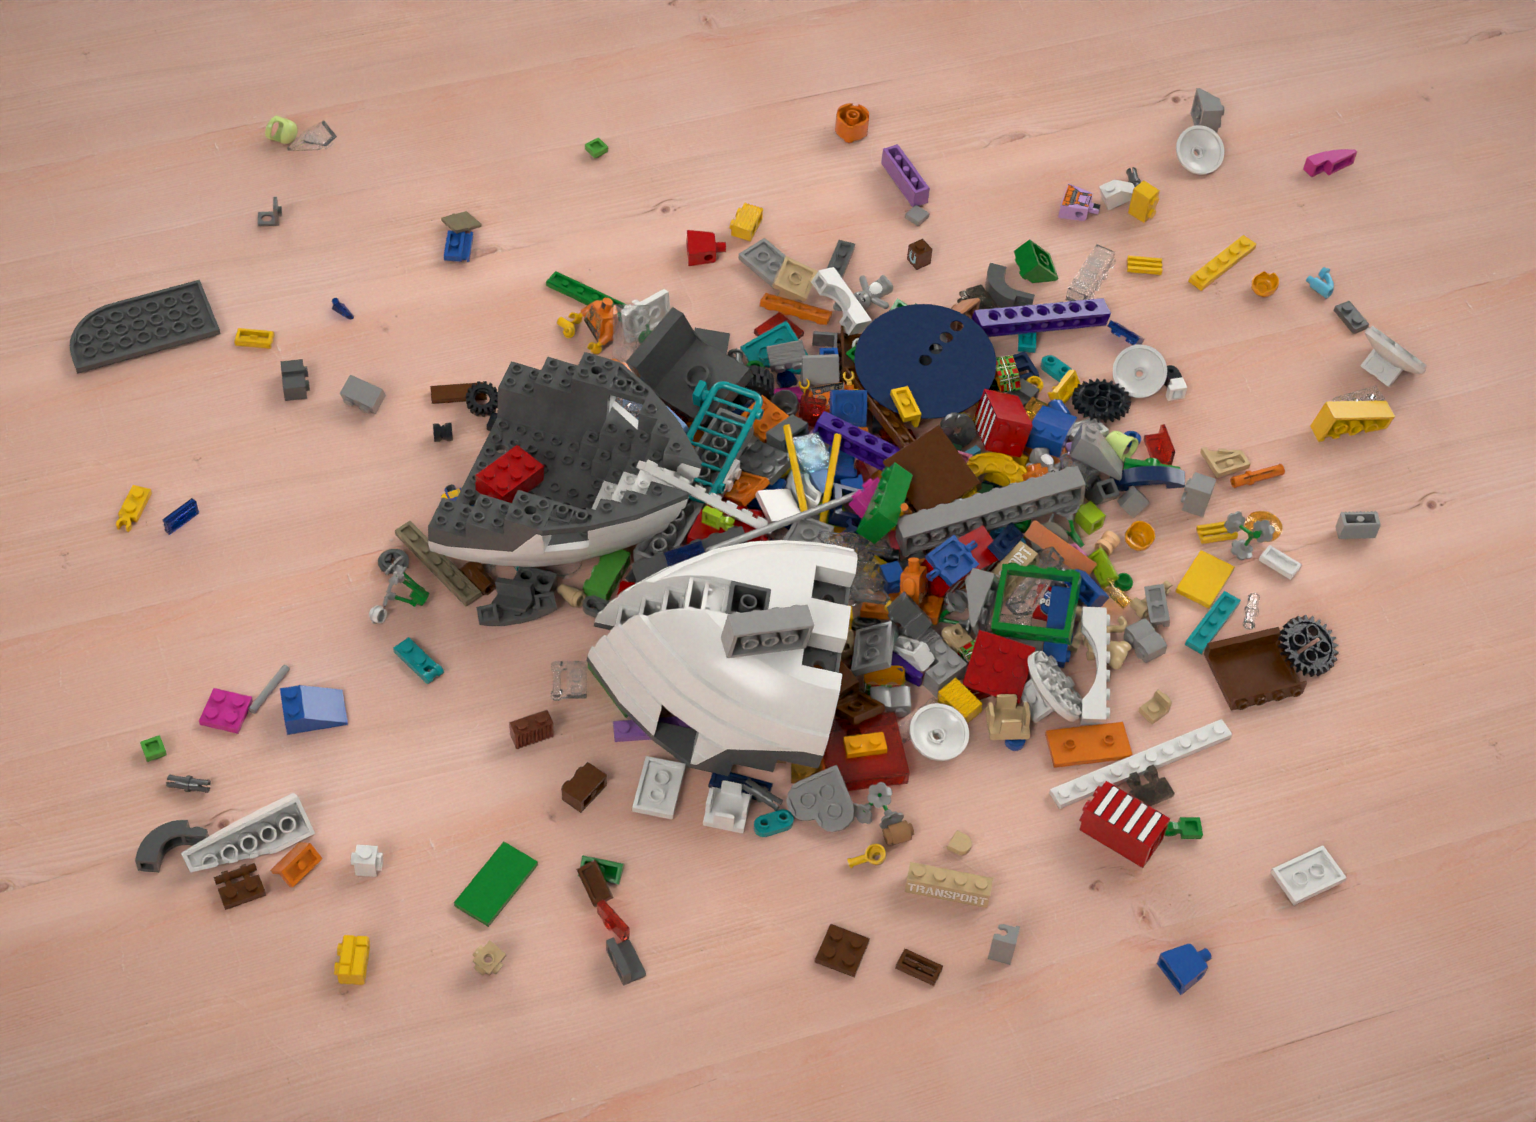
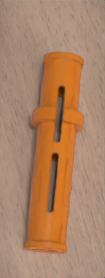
M1278 464L1253 472L1246 471L1242 475L1231 477L1230 482L1233 488L1243 485H1254L1255 482L1284 475L1285 469L1282 464Z

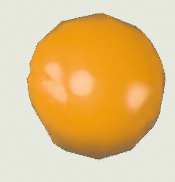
M1263 271L1255 275L1251 281L1252 290L1261 297L1273 295L1279 286V278L1274 272L1270 274Z
M1145 521L1133 522L1125 532V542L1136 551L1148 549L1155 540L1154 528Z

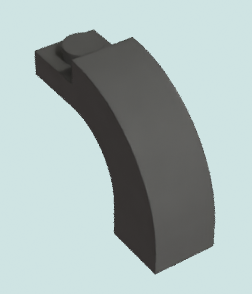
M989 264L985 288L989 298L997 306L1004 308L1033 305L1034 294L1015 290L1006 284L1004 280L1006 266Z
M1073 460L1074 467L1078 466L1086 484L1084 497L1089 502L1091 501L1093 504L1098 505L1118 498L1120 493L1113 478L1102 481L1095 468L1079 460Z
M176 820L158 826L143 839L138 848L135 858L138 871L159 873L162 860L169 850L181 845L193 846L209 837L207 829L202 827L190 828L188 820Z

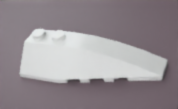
M291 793L215 832L183 851L181 855L191 873L217 867L225 863L230 864L238 862V860L277 853L315 834L299 797L295 793Z

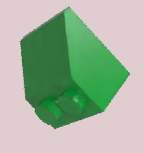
M1030 239L1014 250L1015 262L1019 266V274L1024 280L1027 279L1031 283H1041L1059 279L1050 253Z

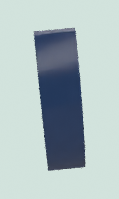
M1165 466L1129 468L1122 470L1120 481L1113 478L1119 491H1127L1129 486L1166 484V489L1185 488V471Z

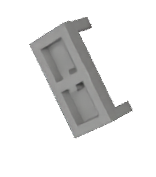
M1164 584L1145 586L1144 590L1150 623L1153 628H1157V625L1163 624L1164 627H1169L1170 617Z
M1000 924L998 929L1006 931L1007 935L994 934L988 959L1010 965L1020 926L1013 927Z

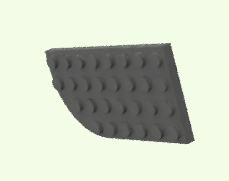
M199 279L97 308L86 315L75 327L70 339V353L78 374L220 335L221 333Z

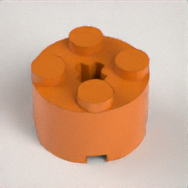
M847 103L840 106L836 113V134L844 139L846 143H853L866 137L869 126V111L860 104L854 106L853 103Z

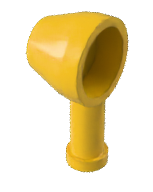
M871 844L867 847L865 854L854 858H847L849 867L853 868V866L866 862L872 865H881L886 859V851L880 844ZM877 855L881 856L878 860L874 859Z

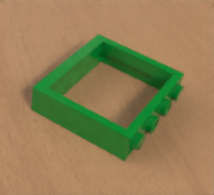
M1012 562L1002 564L991 624L992 634L1001 637L1070 645L1081 586L1080 572L1072 569L1063 571L1054 567L1039 568L1036 565L1020 566ZM1008 575L1072 582L1064 630L1000 622Z

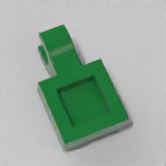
M1180 817L1178 822L1170 821L1165 836L1180 834L1181 839H1201L1203 832L1200 817Z

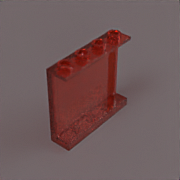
M883 712L876 717L866 719L855 725L843 718L833 719L823 761L825 769L835 765L838 766L848 791L869 789L871 785H877L879 782H884L886 786L908 784L910 771L895 712ZM878 732L884 733L887 753L847 758L843 743L844 737Z

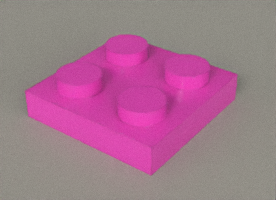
M213 688L199 719L200 725L239 734L249 711L248 708L253 702L252 697Z

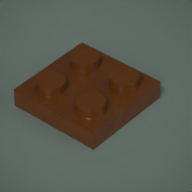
M857 691L838 699L835 715L855 725L885 712V704Z
M830 924L815 958V963L855 978L869 945L870 938Z

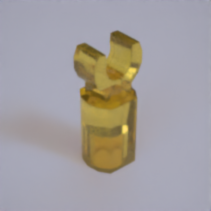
M1107 578L1106 580L1109 582L1110 587L1106 588L1103 584L1100 587L1105 592H1108L1109 596L1122 609H1125L1132 600L1119 587L1115 586L1112 578Z

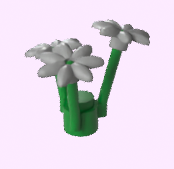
M403 556L398 557L385 572V575H388L394 570L393 576L388 580L390 584L384 597V607H386L388 599L409 603L414 607L417 604L422 606L430 594L404 572L407 569L406 567L398 564ZM398 582L405 584L412 589L409 595L412 599L397 596L396 593L391 592L392 586L394 584L397 585Z

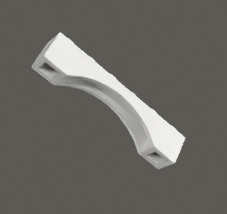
M1083 607L1081 612V633L1092 647L1097 670L1092 688L1082 699L1080 725L1105 724L1106 719H1110V707H1106V700H1110V689L1106 688V682L1110 681V670H1106V663H1110V651H1106L1107 645L1110 644V633H1107V626H1110V615L1107 614V608Z

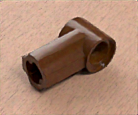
M469 561L459 568L481 591L482 595H489L496 587L495 581L485 572L481 563Z

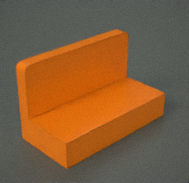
M299 842L270 871L273 874H279L289 887H294L323 858L311 843Z

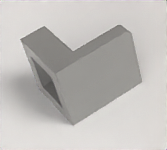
M1133 485L1117 501L1133 518L1150 503Z

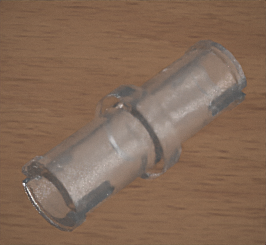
M1256 593L1248 595L1247 606L1244 607L1243 627L1248 630L1255 628L1256 617L1259 615L1258 605L1260 596Z

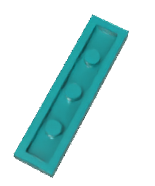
M1224 591L1188 637L1185 645L1202 655L1207 643H1210L1239 606L1241 600Z

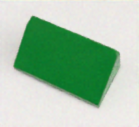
M582 855L580 867L596 860L606 882L619 885L624 863Z

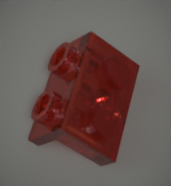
M806 389L805 395H801L800 406L803 407H800L799 417L807 422L808 426L815 427L816 422L826 410L827 399L809 397L810 389Z

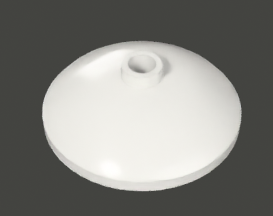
M1196 125L1187 128L1180 134L1176 143V154L1179 162L1186 170L1193 174L1206 175L1215 171L1221 165L1224 158V145L1214 130L1206 126Z
M1133 345L1124 349L1117 356L1113 364L1115 384L1119 383V388L1125 387L1124 391H1128V396L1133 398H1146L1154 395L1162 388L1167 377V365L1163 356L1156 349L1147 345ZM1138 371L1143 373L1141 377L1136 375Z
M940 703L926 705L915 713L910 722L909 734L914 747L929 759L935 761L954 759L967 746L969 740L967 722L951 706ZM933 735H937L939 739H935Z

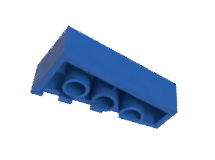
M1052 585L1046 628L1064 630L1071 588ZM1044 642L1043 652L1048 657L1052 655L1057 661L1059 668H1064L1065 662L1070 660L1071 651L1067 650L1068 645Z

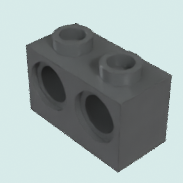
M519 566L513 579L533 583L535 595L555 592L557 587L556 573L535 567Z

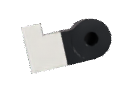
M1168 365L1167 377L1164 383L1167 387L1165 396L1168 401L1183 399L1186 395L1187 385L1178 368Z

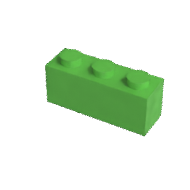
M622 549L600 556V562L598 565H594L591 577L586 579L583 585L584 594L587 597L593 595L607 601L610 600L630 566V552Z

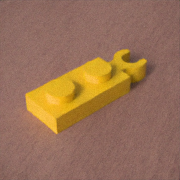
M132 485L118 513L119 519L116 521L117 530H120L122 525H126V531H131V522H138L152 494L151 489Z

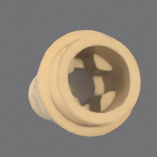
M564 583L558 588V594L572 607L580 608L583 606V600L587 597L583 590Z

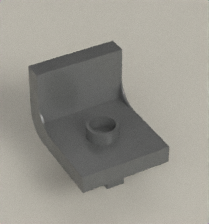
M674 307L670 309L626 361L631 371L647 384L666 406L691 422L694 421L700 409L699 406L693 405L692 397L700 380L707 382V390H710L715 383L721 381L745 387L754 377L750 368L704 341L693 330L684 313ZM720 389L715 397L733 402L738 393L727 389ZM713 400L707 411L716 414L719 408L726 410L729 405ZM705 415L699 426L708 428L714 417Z

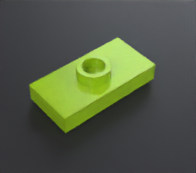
M1102 547L1088 556V558L1097 563L1092 571L1102 588H1106L1119 579L1117 572Z

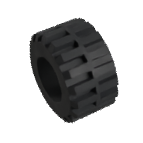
M746 365V367L750 368L754 377L744 388L755 391L760 396L763 395L771 401L774 395L773 374L768 369H764V367ZM738 394L732 403L742 406L752 398Z

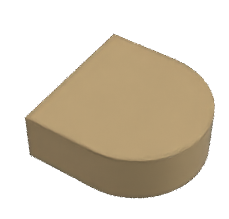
M957 830L947 849L958 855H965L970 851L972 841L969 836Z

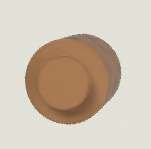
M906 820L887 825V828L882 829L887 845H896L912 840V835H914L912 824H908Z

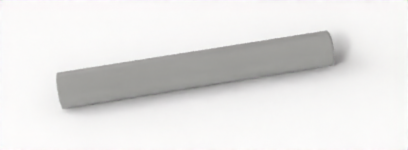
M283 665L248 708L251 713H256L288 673L290 668L287 665Z

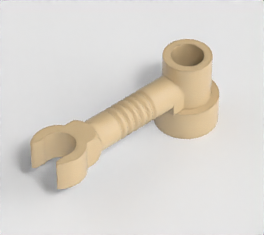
M1165 581L1162 584H1164L1165 595H1168L1171 592L1169 588L1173 585ZM1137 597L1134 598L1129 606L1136 611V615L1141 619L1149 617L1146 598L1143 600Z
M1077 605L1075 621L1079 622L1069 648L1070 651L1075 653L1083 636L1081 633V612L1083 607Z

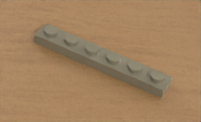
M411 521L395 530V535L465 606L481 597V591L445 555L430 551L428 538Z

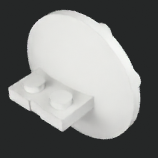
M1373 325L1365 330V335L1374 349L1361 364V367L1370 374L1375 375L1386 386L1390 388L1403 370L1416 374H1423L1426 371L1425 367L1427 365Z
M1036 651L1028 656L1031 679L1025 683L1021 698L1023 702H1028L1030 717L1033 722L1037 723L1053 711L1066 720L1074 722L1082 716V697L1074 690L1073 686H1075L1072 678L1070 676L1066 677L1057 666L1055 658L1052 655L1048 657L1043 651Z

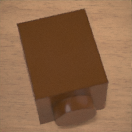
M920 239L908 245L907 260L918 270L931 264L933 249L924 239Z

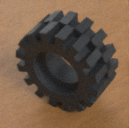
M478 381L477 385L473 383L471 388L467 389L468 392H466L467 408L470 409L472 414L475 413V416H479V414L482 417H485V414L490 416L491 412H496V408H498L497 388L493 387L492 383L488 385L487 381H483V384ZM480 393H485L489 396L490 400L487 404L480 405L475 400L476 396Z

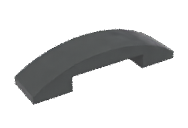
M554 592L534 595L535 601L527 612L497 608L496 603L476 607L479 624L483 626H508L546 616L557 610Z

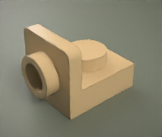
M1158 689L1155 691L1152 699L1139 707L1138 712L1153 725L1169 713L1172 701Z

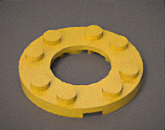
M988 452L970 457L969 461L966 462L976 477L983 473L995 472L1005 476L1010 484L1023 482L1022 475L1027 472L1023 465L1020 466L1013 461L1012 457L1001 453ZM972 490L971 492L963 496L962 499L972 497L974 494H977V492L975 493V491Z

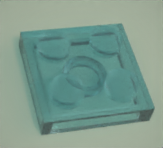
M818 432L793 438L801 474L829 467L831 455Z

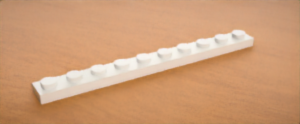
M1220 719L1050 789L1049 794L1058 808L1061 809L1093 796L1095 789L1098 786L1102 787L1105 781L1117 786L1231 739L1232 733L1224 721Z

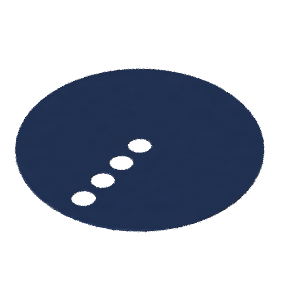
M932 304L906 305L880 315L863 331L855 349L856 373L867 393L882 406L899 414L890 396V391L908 386L922 414V419L943 418L950 413L957 412L958 414L972 407L981 399L984 389L989 390L996 372L995 351L984 330L966 315L947 307ZM954 321L961 322L963 329L954 331L950 328V324ZM942 333H950L953 336V340L945 343L940 340V335ZM933 344H938L943 350L939 354H933L930 352L929 347ZM924 355L929 356L932 359V363L924 366L919 363V358Z

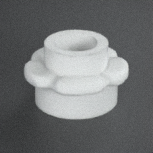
M381 605L374 606L369 612L370 620H372L373 624L383 623L387 617L386 609Z

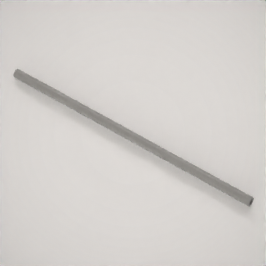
M855 492L706 548V552L746 542L853 500L851 496Z

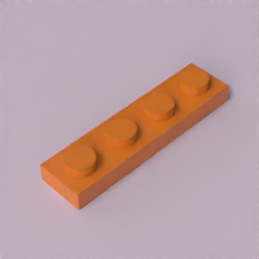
M768 293L763 295L759 305L766 310H774L784 315L796 316L801 320L814 321L819 325H827L833 312Z
M1036 520L1033 521L1024 534L1025 537L1072 570L1079 569L1090 575L1097 563Z

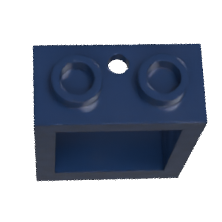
M834 483L830 501L859 489ZM842 505L828 511V524L848 528L849 525L846 521L850 518L857 527L861 522L859 515L842 511Z

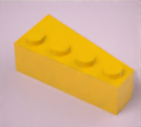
M1387 401L1325 402L1310 427L1318 442H1322L1327 437L1337 439L1342 434L1348 433L1349 436H1352L1362 430L1367 433L1387 429L1395 416Z

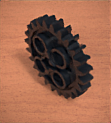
M1096 378V382L1089 379V383L1083 381L1082 385L1078 384L1077 388H1074L1072 405H1074V410H1078V414L1084 413L1083 418L1089 416L1090 421L1095 418L1098 423L1100 420H1103L1105 423H1107V420L1114 422V418L1120 420L1121 417H1125L1126 413H1129L1131 396H1128V391H1124L1125 387L1119 388V383L1113 385L1112 380L1107 383L1106 379H1103L1102 382L1098 378Z
M1307 615L1292 618L1283 625V629L1279 632L1282 636L1278 638L1283 643L1278 645V647L1284 649L1280 654L1287 656L1284 661H1290V668L1295 666L1296 673L1302 670L1303 676L1308 673L1310 677L1314 675L1320 676L1329 671L1334 666L1333 663L1337 661L1335 656L1339 652L1334 649L1338 647V644L1333 643L1336 637L1330 636L1332 630H1326L1327 624L1322 626L1320 625V619L1315 622L1314 616L1308 619ZM1316 638L1320 639V641L1310 646L1302 653H1297L1298 650H1300L1302 647L1306 646Z

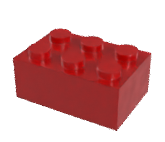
M516 445L475 475V490L480 494L512 503L518 490L528 493L544 481V465L520 446Z

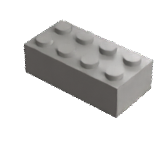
M793 605L784 608L774 607L768 610H753L744 613L734 612L727 615L721 634V641L727 659L804 649L807 647L813 631L814 622L808 605Z

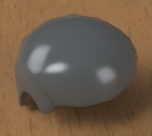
M790 390L776 392L771 398V402L789 416L792 414L796 415L799 410L797 396Z

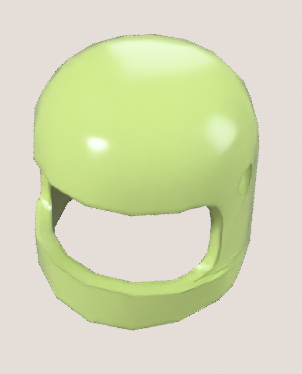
M277 115L269 121L265 130L267 139L283 144L292 143L298 133L296 123ZM275 122H279L278 129L275 135L272 137L271 132L273 124Z
M1112 431L1105 438L1123 462L1125 457L1130 458L1138 447V440L1136 438L1129 437L1120 431ZM1132 441L1129 452L1123 454L1127 445Z

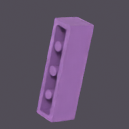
M896 144L884 148L881 164L910 205L914 207L915 205L920 206L928 203L930 188L900 146Z

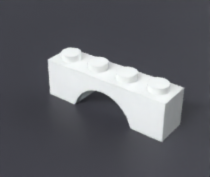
M834 267L818 270L811 283L820 295L829 297L839 304L843 311V317L839 323L844 326L846 333L852 335L863 332L872 320Z

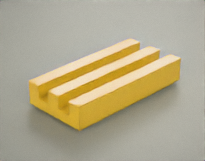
M1128 255L1127 272L1162 275V258Z
M238 328L234 343L235 346L271 349V343H273L275 335L274 331Z
M1226 521L1198 525L1196 527L1201 544L1237 539L1238 532L1227 533V529L1224 527Z

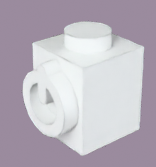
M356 846V851L351 854V865H354L355 875L377 877V872L382 871L383 853L378 851V846Z

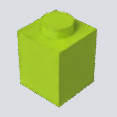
M1090 501L1085 505H1080L1074 521L1088 535H1091L1103 527L1106 515Z

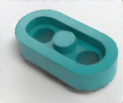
M1052 355L1044 356L1041 360V369L1058 382L1069 370H1072L1068 365Z
M777 810L757 817L754 821L753 829L756 835L769 837L791 829L794 817L788 810Z

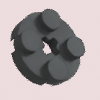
M950 413L940 423L941 429L952 443L962 445V447L968 445L976 437L975 424L971 417L965 413ZM956 427L958 429L961 428L958 434H954V428Z

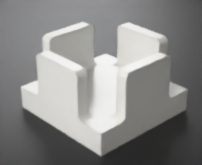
M722 781L721 788H710L706 801L703 826L743 833L752 795L742 793V784Z

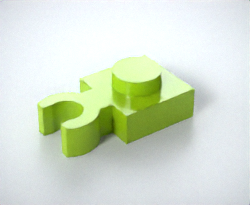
M705 506L702 510V523L718 530L722 527L725 531L734 526L735 519L724 517L723 512H720L718 509Z

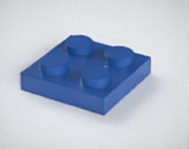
M830 390V414L856 427H867V390Z

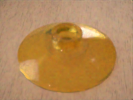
M1256 511L1246 518L1245 527L1250 531L1254 529L1253 525L1256 521L1268 520L1270 525L1275 528L1271 541L1276 540L1282 533L1281 521L1270 512Z

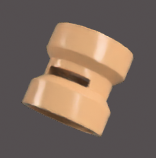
M1106 531L1101 536V539L1095 543L1094 548L1097 550L1102 547L1109 557L1113 549L1117 548L1120 544V539L1114 532Z

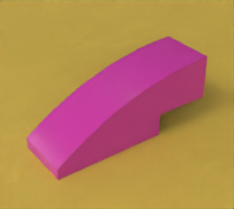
M1339 149L1311 155L1306 158L1303 170L1311 177L1322 172L1331 175L1354 164L1357 151L1355 149Z

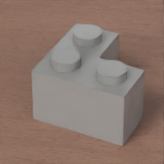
M1195 472L1192 479L1189 478L1186 482L1181 502L1184 503L1182 511L1203 517L1216 479Z
M939 639L929 647L935 659L930 664V669L925 672L923 686L936 698L938 697V691L954 678H957L959 681L964 678L968 665L942 639Z

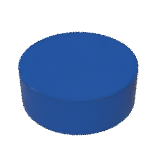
M1026 739L1005 740V745L1012 751H1019L1024 747Z

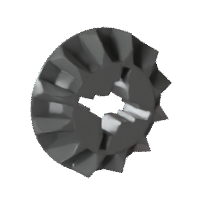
M388 549L379 556L378 566L381 572H386L390 565H392V558L396 560L398 557L403 556L398 564L408 568V555L400 549Z
M858 616L853 619L851 629L856 631L881 624V621L875 618Z

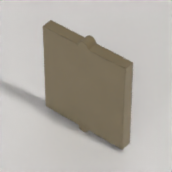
M467 211L441 217V221L456 234L481 227V223Z

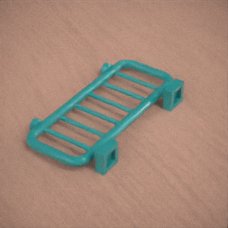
M700 380L692 394L693 405L699 406L700 409L686 435L692 445L727 457L722 469L702 462L701 466L720 472L714 484L698 478H694V481L712 487L709 495L711 492L722 495L726 484L723 482L755 419L761 420L764 410L761 409L763 400L759 393L725 381L717 382L710 390H707V382ZM727 389L754 399L755 405L753 409H749L717 398L715 395L718 390ZM715 400L749 412L750 415L745 424L707 410L712 401ZM708 415L742 427L738 438L735 439L699 425L704 416ZM697 429L735 442L728 454L694 442L692 439ZM691 495L688 497V499L698 503H705Z

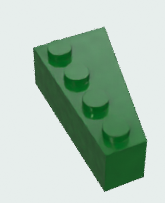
M893 463L890 467L887 466L882 471L880 482L856 531L873 544L877 543L897 525L901 513L900 506L905 501L913 476L897 463Z

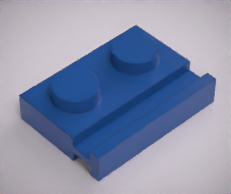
M448 230L444 261L462 262V260H467L469 262L473 232L469 234L464 231L456 234L454 231Z

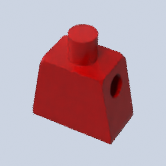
M687 230L688 266L716 262V253L726 252V242H716L715 233Z

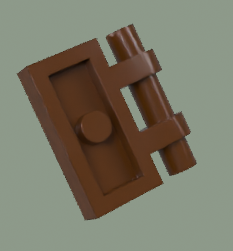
M255 863L250 865L243 864L238 869L230 872L226 870L221 872V875L213 877L216 885L225 883L224 887L218 889L225 910L266 896L259 874L250 877L249 873L257 871ZM243 876L244 880L232 884V879Z

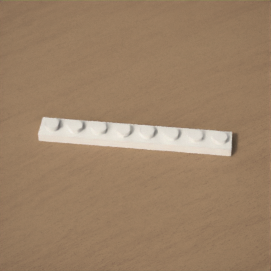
M639 460L636 468L677 489L689 492V495L756 529L768 525V520L759 516L756 519L752 517L753 513L746 509H742V511L736 509L738 505L728 500L725 503L721 501V496L712 492L709 495L705 493V488L697 484L695 487L689 484L690 480L681 476L678 479L673 476L674 472L663 468V470L658 469V464L653 461L647 460V462Z

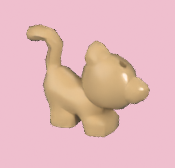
M1123 616L1118 617L1117 621L1120 626H1107V633H1122L1125 631V627H1127L1126 619ZM1084 636L1082 638L1083 645L1088 647L1086 652L1087 660H1094L1095 656L1092 647ZM1110 641L1106 648V651H1110V663L1106 664L1110 665L1113 669H1120L1131 649V644L1126 641Z

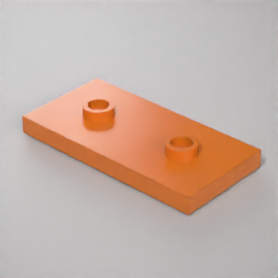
M1123 722L1046 730L1045 732L1054 768L1118 761L1133 755Z

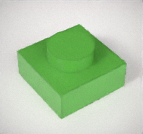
M598 137L586 143L585 150L595 159L607 153L608 146Z
M160 735L140 742L147 762L167 755Z

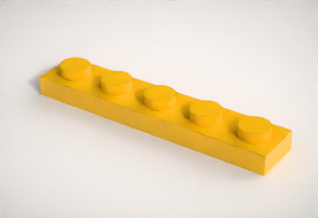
M1242 235L1191 275L1188 282L1199 290H1204L1252 252L1257 244L1245 235Z

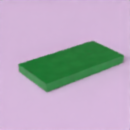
M503 841L454 901V906L489 927L538 866V861Z

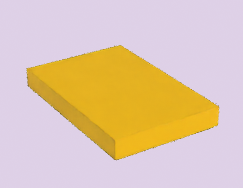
M1200 550L1178 584L1175 592L1210 609L1234 571L1235 566Z

